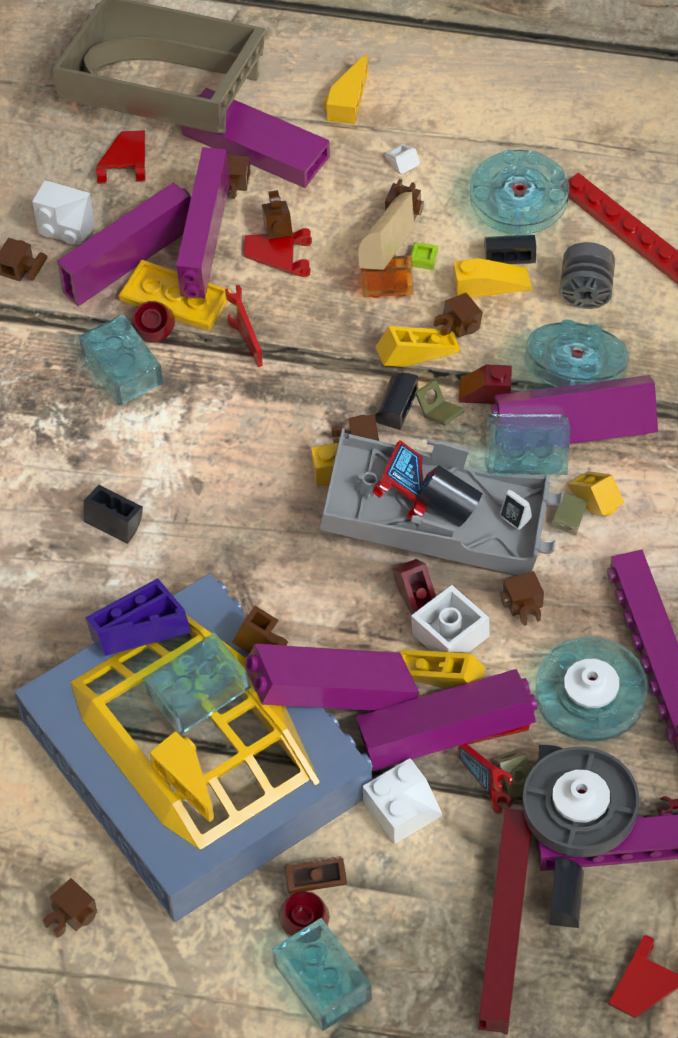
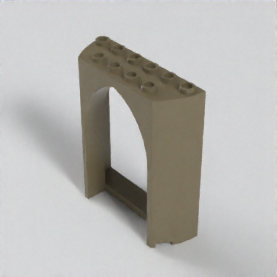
M101 0L95 5L92 14L87 16L84 25L78 29L75 38L70 40L69 46L65 52L61 53L58 62L53 64L50 77L54 79L56 91L62 100L224 135L226 132V111L246 78L256 81L259 78V57L263 56L265 28L133 0ZM153 59L226 74L213 97L206 99L99 76L94 70L103 65L122 60Z

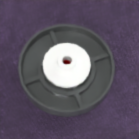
M590 747L563 748L542 758L532 768L526 778L523 790V814L531 832L541 843L558 853L574 857H591L606 853L619 846L629 836L636 823L639 808V792L636 781L628 768L620 760L607 752Z

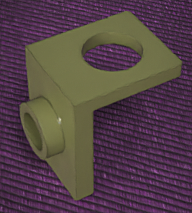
M435 379L415 392L424 417L446 426L464 413L462 407L444 400L438 382ZM433 389L435 398L431 403L427 404L425 402V394Z
M564 493L562 503L557 507L551 527L577 535L587 500Z
M514 750L491 758L493 763L498 765L500 769L509 772L512 776V785L503 780L510 798L522 796L526 778L531 771L527 755L519 750Z

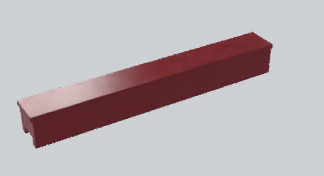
M505 808L479 1013L478 1030L501 1032L508 1035L532 835L525 821L523 810Z

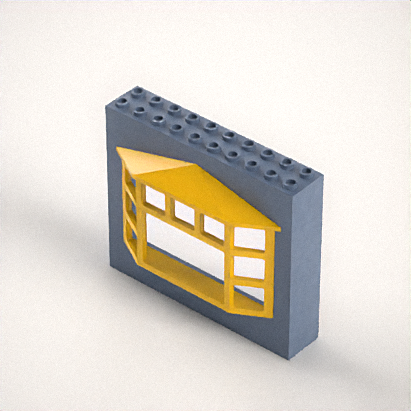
M210 573L173 595L185 609L191 630L189 634L193 638L171 652L155 642L105 656L94 643L14 691L22 722L174 922H177L363 801L362 786L373 780L371 760L365 753L360 754L356 749L353 738L348 733L344 734L340 730L339 723L333 714L330 713L328 715L321 707L261 704L258 694L254 690L251 678L245 669L244 663L250 653L232 643L243 621L246 619L243 608L237 599L234 598L232 600L223 582L221 580L216 581ZM201 647L218 670L195 683L177 660L196 648ZM147 648L161 657L137 673L131 672L123 665L124 662ZM167 666L171 668L238 752L235 756L203 775L206 786H211L228 814L226 820L204 834L199 832L181 803L185 798L179 792H173L105 705ZM111 670H115L126 679L101 695H97L87 687L88 684ZM226 678L244 701L226 713L219 714L202 691ZM251 709L270 733L249 747H246L228 723ZM277 741L300 771L284 783L273 788L255 760L254 755ZM245 762L264 791V795L240 811H237L218 778Z

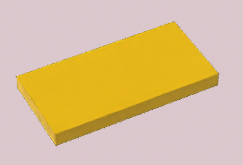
M142 259L119 294L120 301L137 307L147 301L163 303L172 310L175 320L210 332L228 302L225 296L226 288L212 283H208L205 298L180 296L177 271Z

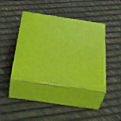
M414 242L409 267L434 270L438 245Z

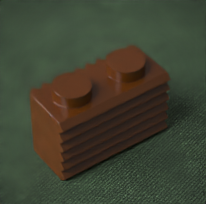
M332 856L330 859L326 857L325 860L320 858L319 861L315 859L314 861L291 863V865L286 863L284 866L289 894L347 885L344 859L341 856L336 858Z

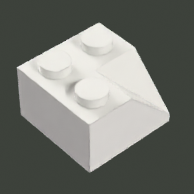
M46 180L43 182L32 201L38 234L47 238H55L68 244L81 245L87 240L95 226L90 193Z
M453 585L411 615L412 635L430 651L470 652L490 637L489 617Z
M410 758L362 786L363 803L394 844L442 816V812L426 778Z

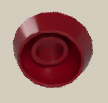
M147 301L136 309L132 317L131 327L134 334L140 340L148 343H157L166 339L171 334L175 326V317L167 305L157 301Z
M308 891L297 892L288 897L282 904L279 912L280 925L284 931L293 938L301 940L313 939L322 934L327 928L330 919L329 910L324 901L316 894Z

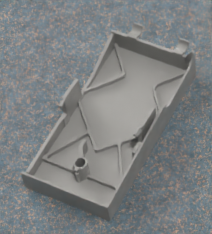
M342 428L319 530L517 576L532 572L538 552L543 554L553 553L556 541L544 542L541 540L546 504L560 505L564 492L553 494L549 491V474L542 476L492 473L466 467L464 465L469 449L440 440L438 442L427 440L428 445L434 446L432 453L413 449L421 455L423 481L427 473L440 465L483 494L470 517L460 527L427 506L424 515L421 517L412 515L410 520L407 518V513L414 502L391 486L387 492L383 493L381 498L372 493L396 445L344 433L345 428ZM508 490L515 492L530 505L532 518L519 530L500 516Z

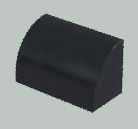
M535 235L484 237L485 260L506 264L536 263L537 247Z
M397 373L390 378L374 412L376 423L401 430L416 397L418 375Z
M438 465L427 473L416 496V500L460 527L470 517L483 493Z
M98 485L84 499V522L126 544L130 542L141 522L143 506Z
M556 857L550 925L579 928L584 870L574 861L561 857Z

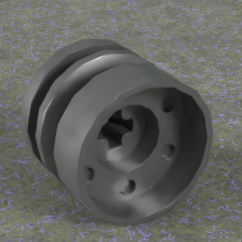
M592 242L577 243L568 247L563 254L559 292L562 299L569 305L582 309H594L607 304L612 298L615 256L613 252L603 245Z

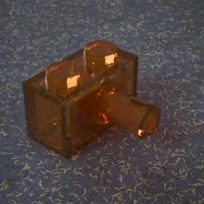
M395 254L384 270L361 268L363 297L379 298L381 296L414 295L412 255L396 256Z

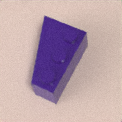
M158 578L85 617L92 640L105 656L191 633L185 609Z

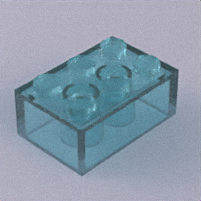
M124 314L79 335L83 357L118 406L163 384L160 363Z
M487 414L485 466L488 474L568 475L570 422L567 416Z
M215 632L144 678L149 697L180 735L251 688L247 671Z
M322 918L272 948L274 965L322 1031L372 1000L370 982Z

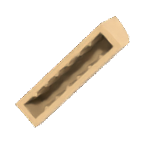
M412 192L398 195L363 238L358 249L359 268L384 270L414 230Z

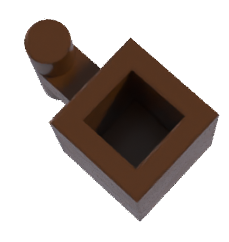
M8 237L0 250V275L16 281H21L25 275L28 280L34 281L48 257L40 252L36 259H34L31 244Z

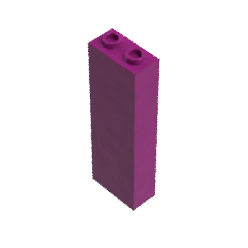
M205 88L197 97L211 99L216 91ZM233 100L226 111V132L224 135L181 125L182 135L211 148L227 149V155L247 156L250 159V165L303 188L307 187L330 157V143L328 139L237 100Z
M202 147L176 264L180 296L188 298L206 297L230 184L227 149Z
M171 183L57 260L63 293L79 307L137 267L141 259L146 261L181 237L184 233L191 201L189 192L185 188L181 189L176 183Z
M650 375L495 395V404H491L493 420L497 419L498 429L493 430L494 441L496 445H500L503 453L658 432L655 382Z
M254 644L244 663L262 705L379 710L416 699L419 694V690L401 653Z
M513 669L356 716L363 744L372 762L373 771L402 763L409 758L412 760L535 723L534 711L538 710L534 694L530 692L527 679H521L518 670Z

